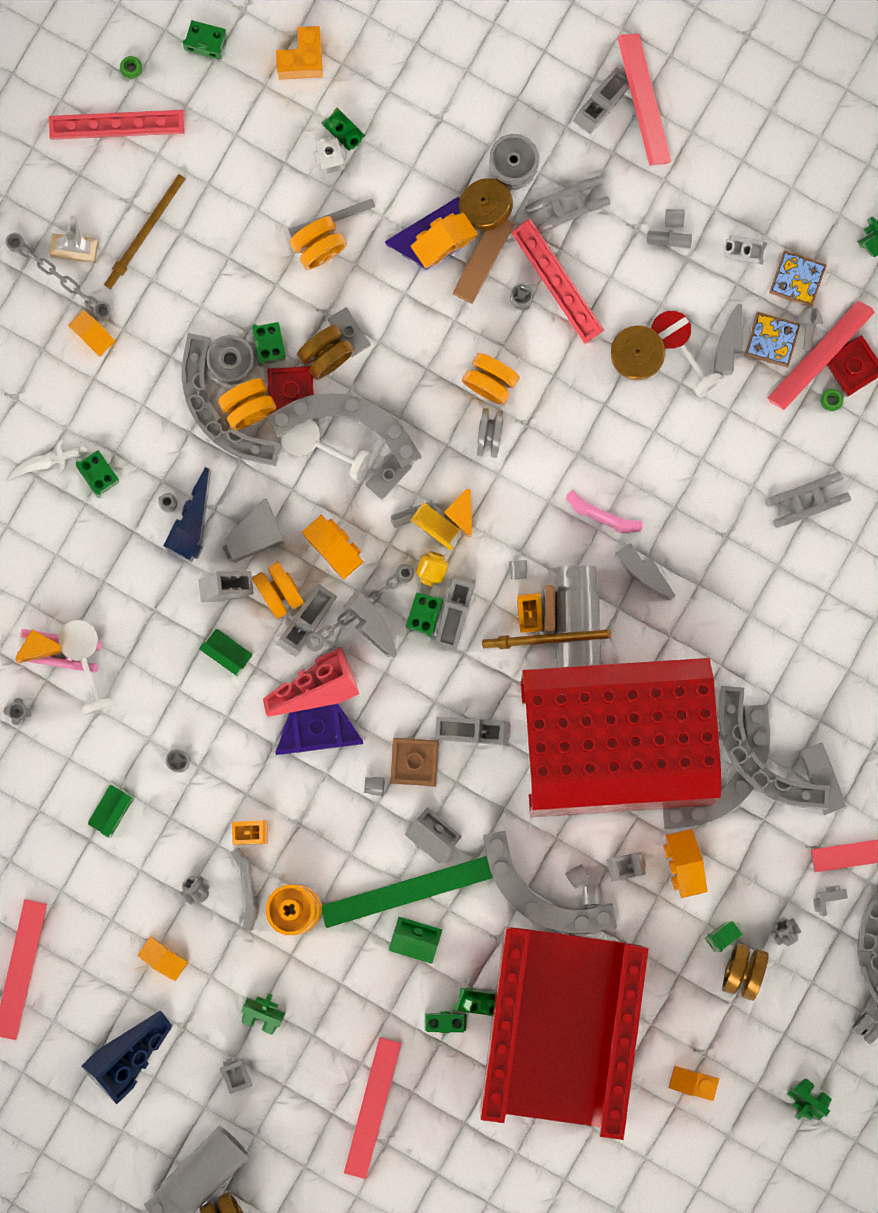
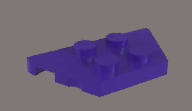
M460 198L453 199L386 240V246L401 253L405 258L416 262L417 265L425 270L429 269L430 267L425 268L411 245L417 241L416 236L432 228L430 224L440 217L444 219L452 213L454 215L460 214ZM458 250L452 251V252H451L449 255H447L445 258H447L448 256H450V255H452L453 253L457 252Z
M333 704L289 713L275 753L276 755L362 745L363 740L339 704Z

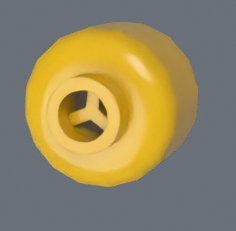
M433 551L421 555L416 568V575L421 578V583L433 586L434 583L439 584L444 581L449 566L444 555Z

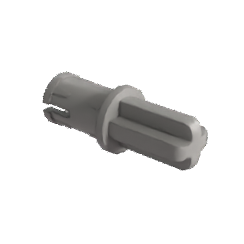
M669 230V232L648 231L646 241L648 244L668 246V248L671 246L691 248L692 234L672 233V230Z
M432 500L426 502L428 506L434 507ZM421 505L409 506L410 509L392 515L391 522L394 528L411 523L410 519Z

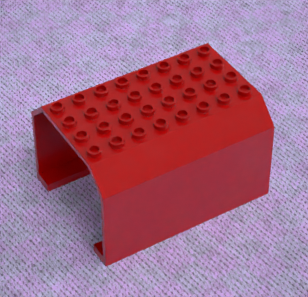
M710 658L522 670L520 681L522 704H526L532 794H528L530 818L713 806L721 798V760L714 677Z
M504 926L479 1111L481 1120L505 1123V1116L508 1114L600 1128V1137L624 1140L649 948L617 941Z

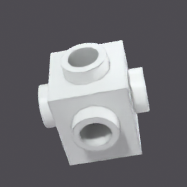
M332 137L319 140L320 143H316L317 151H314L313 155L316 165L321 164L323 175L344 170L343 158L347 157L344 144L339 145L338 139H332Z

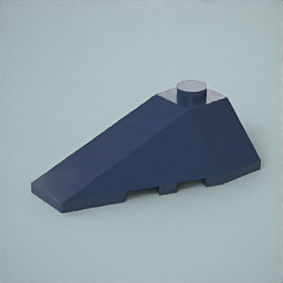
M207 467L204 468L192 490V500L189 499L183 506L181 514L183 518L181 520L176 519L163 545L167 551L190 562H193L194 558L198 559L203 550V547L200 545L203 538L211 471Z
M158 1011L99 1048L81 1067L115 1104H118L135 1087L138 1082L135 1080L142 1068H147L149 1065L147 1060L153 1051L159 1049L173 1025L163 1012Z

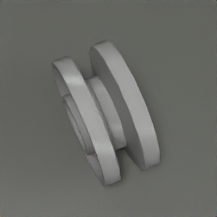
M225 335L214 340L208 348L206 356L207 365L213 377L221 383L229 385L238 384L247 379L252 373L255 363L253 350L248 342L235 335ZM234 355L237 357V360L233 365H228L224 362L226 356Z
M483 408L478 432L477 456H483L487 446L491 449V457L497 458L503 425L502 410H497L494 420L489 419V409Z

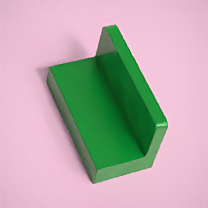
M215 629L207 642H203L199 650L237 677L253 656L252 653L218 629Z
M110 785L89 819L88 825L100 831L106 837L111 838L134 798Z
M398 917L389 951L427 963H433L442 929Z

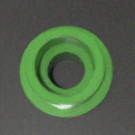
M125 57L120 63V71L128 79L137 78L142 72V63L137 57ZM129 65L135 66L134 71H128L127 68Z
M828 389L821 395L820 402L825 410L837 411L843 404V396L836 389ZM828 397H834L835 404H830Z

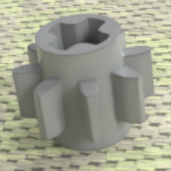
M201 875L197 879L191 876L183 882V891L180 894L190 905L194 901L200 904L208 898L210 886Z
M784 917L774 923V930L771 931L779 946L782 943L787 946L794 944L798 941V934L801 933L794 918L788 920Z

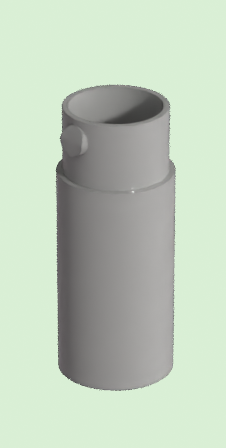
M571 565L558 567L556 633L600 630L596 566ZM600 639L557 643V668L601 665Z
M219 1125L161 1183V1187L144 1203V1206L149 1213H195L250 1158V1155L232 1134Z

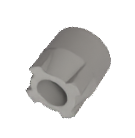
M666 209L665 227L683 228L684 209Z
M166 493L159 496V507L164 512L170 513L177 508L178 502L173 494ZM165 498L171 499L169 506L163 504Z
M527 560L509 561L511 579L527 578Z
M365 777L364 793L383 796L385 778Z
M582 864L572 868L565 874L575 889L590 877Z
M599 885L583 887V906L601 904Z

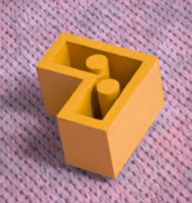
M320 26L297 27L298 49L276 50L278 79L323 77Z
M464 212L458 215L452 213L444 219L440 217L430 224L431 229L425 230L416 236L417 241L411 245V248L423 266L428 268L438 264L452 251L465 247L478 236V233Z
M321 514L301 532L343 580L364 563L359 556L361 553L359 548L353 542L350 544L347 542L350 537L331 518L327 520Z
M693 829L665 835L667 844L663 845L666 859H671L668 863L671 874L675 875L671 877L673 889L679 891L681 898L708 892L704 863Z

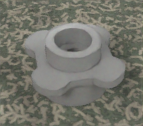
M16 698L13 703L4 708V714L12 719V724L19 725L21 720L31 715V710L25 707L21 698Z

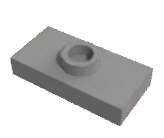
M347 307L328 318L330 325L336 324L342 331L343 337L341 341L348 340L355 348V352L351 357L371 346Z
M392 454L365 486L383 500L410 471L412 465L410 464L402 469Z

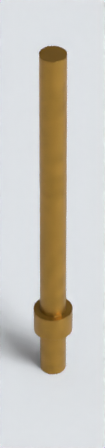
M180 174L177 175L119 262L116 261L112 267V273L104 283V286L111 290L119 277L125 274L128 269L127 265L186 180L185 177Z
M610 629L519 637L504 635L495 639H483L482 647L510 649L511 646L611 638Z

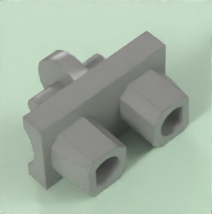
M730 235V239L725 241L724 253H727L726 258L763 265V253L767 242Z

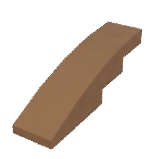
M506 220L501 226L484 232L453 291V295L473 304L513 230L514 223Z

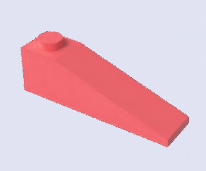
M340 647L320 656L315 660L316 664L309 670H301L297 673L299 677L290 684H282L263 698L266 715L270 717L338 704L358 695L357 681L343 649Z

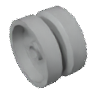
M508 134L500 137L490 150L489 171L491 177L503 182L508 189L517 190L526 187L533 181L537 173L539 154L534 143L521 134Z

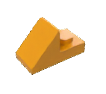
M674 1065L668 1088L690 1096L714 1101L719 1078Z

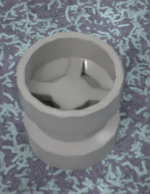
M525 283L516 284L512 288L510 295L513 307L522 310L531 305L533 298L531 287Z
M174 749L167 754L166 765L170 770L181 773L188 769L190 757L185 751Z
M865 1012L855 1022L852 1030L856 1034H861L870 1045L878 1038V1023H875L872 1020V1016Z

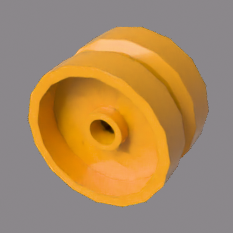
M326 216L310 223L298 231L289 241L295 253H302L300 262L305 270H311L323 265L337 256L347 246V242L342 234L334 233L337 227L331 216Z
M480 352L477 353L471 362L475 370H467L461 380L462 383L487 400L499 405H505L510 397L506 388H515L520 376L510 367L493 357Z
M261 378L252 379L237 385L218 399V404L222 411L230 413L227 421L232 430H241L263 420L276 410L272 397L264 396L267 388Z
M279 561L268 567V571L273 578L272 582H269L266 575L262 572L254 575L252 580L275 618L279 620L287 615V609L282 600L286 599L293 609L300 607L304 602L297 592L299 589L288 572L284 571Z
M303 884L283 885L275 889L266 903V917L269 925L276 932L283 935H300L311 931L319 923L322 915V903L318 894L312 888ZM293 906H295L294 910H296V913L292 911Z

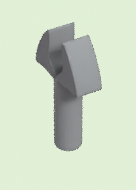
M804 308L797 323H803L805 326L803 347L805 351H811L813 348L814 327L817 324H823L818 308H812V310L811 308Z

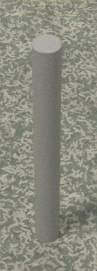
M369 199L323 217L331 216L335 222L374 208L375 204L373 199ZM320 218L289 228L290 236L293 237L302 228Z

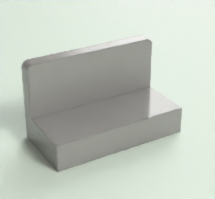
M428 807L405 833L411 841L438 863H441L462 837Z

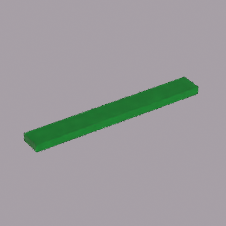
M487 856L322 905V915L326 928L492 879L493 876Z

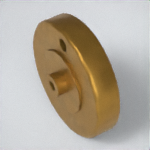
M492 178L473 182L464 190L459 200L460 213L464 212L474 229L479 231H489L501 226L509 218L513 209V198L507 186L503 182Z
M640 325L630 326L622 330L615 337L611 346V360L614 368L623 377L637 381L645 380L655 375L663 365L665 358L664 343L658 333L651 328Z

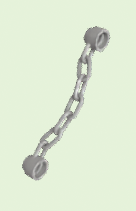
M11 233L7 236L5 242L10 251L18 252L26 259L32 258L37 262V267L45 274H54L60 279V284L71 294H78L84 299L86 307L93 311L98 320L106 321L112 316V308L107 302H100L95 297L86 296L82 293L80 285L71 277L61 276L56 272V267L46 258L35 256L34 250L25 243L20 234ZM15 240L20 241V244L17 247L12 246V243ZM26 247L31 252L28 251L26 255L21 250ZM43 261L52 267L49 268L50 272L41 266L44 264ZM67 280L77 287L73 289L74 291L64 284L67 283ZM90 299L96 302L94 308L88 304L91 303ZM101 309H107V314L104 316L100 315L99 312Z
M407 564L400 565L395 573L386 580L385 587L380 591L373 590L365 597L368 599L376 593L375 597L378 598L372 602L375 605L381 600L382 593L388 588L395 589L402 583L410 582L414 576L413 568ZM404 569L409 572V576L403 577L401 571ZM396 578V580L398 581V583H396L394 586H392L393 583L390 582V581H391L392 579ZM346 610L339 615L335 625H327L318 632L310 633L305 641L306 647L311 651H319L323 647L324 642L334 635V629L338 626H347L356 617L353 616L343 623L344 620H341V618L349 613ZM328 629L327 633L330 634L324 638L321 633ZM313 637L319 639L318 645L312 644L311 639Z

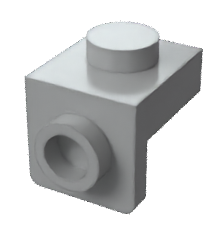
M641 852L607 859L611 882L646 874V864Z
M840 885L826 887V892L816 893L817 898L813 899L815 912H819L820 916H827L825 902L847 899V890L840 889Z
M236 1057L223 1062L224 1066L219 1070L223 1074L230 1094L252 1086L243 1059L237 1061Z

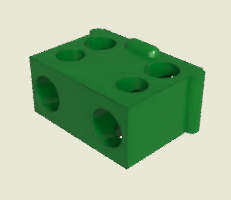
M191 20L186 39L183 40V48L188 52L220 60L222 59V50L227 36L226 29Z
M279 322L258 326L253 324L252 334L258 365L262 367L267 363L284 361L286 356ZM274 330L275 333L270 334L268 331ZM277 351L279 355L275 356L273 352Z
M99 450L81 462H76L77 470L98 498H101V494L119 483L118 477ZM97 459L99 462L94 464L92 461ZM106 478L112 479L110 482H105Z
M416 592L406 628L426 634L429 638H432L444 604L441 597L437 599ZM426 599V604L421 605V600ZM415 621L420 622L417 627L413 626Z
M727 921L713 932L707 934L704 939L714 952H722L723 949L743 934L733 921Z
M450 1011L425 1013V1031L464 1033L466 1031V1014L451 1013ZM431 1019H437L438 1024L436 1026H432L430 1024ZM460 1019L461 1024L455 1026L453 1020Z

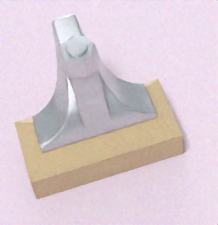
M71 216L65 235L53 233L50 257L95 263L98 239L82 237L79 231L78 217Z

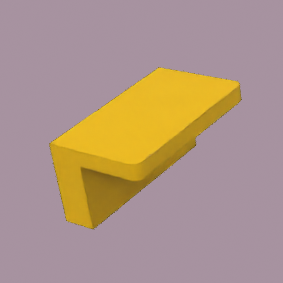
M423 502L410 521L451 551L454 547L450 545V542L459 532V529Z

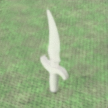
M62 439L57 443V452H48L46 455H38L23 462L10 474L8 481L28 472L49 469L57 463H60L57 473L61 474L66 468V460L86 455L88 452L87 448L82 446L63 452L62 445L64 440Z

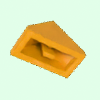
M85 310L68 324V327L99 357L116 342Z
M465 489L444 512V516L467 537H472L470 489Z
M540 593L517 595L520 633L543 631Z
M32 629L15 657L16 664L59 654L62 651L61 645Z
M268 821L232 822V845L268 844Z
M151 936L137 955L154 970L174 981L177 980L188 964V961Z

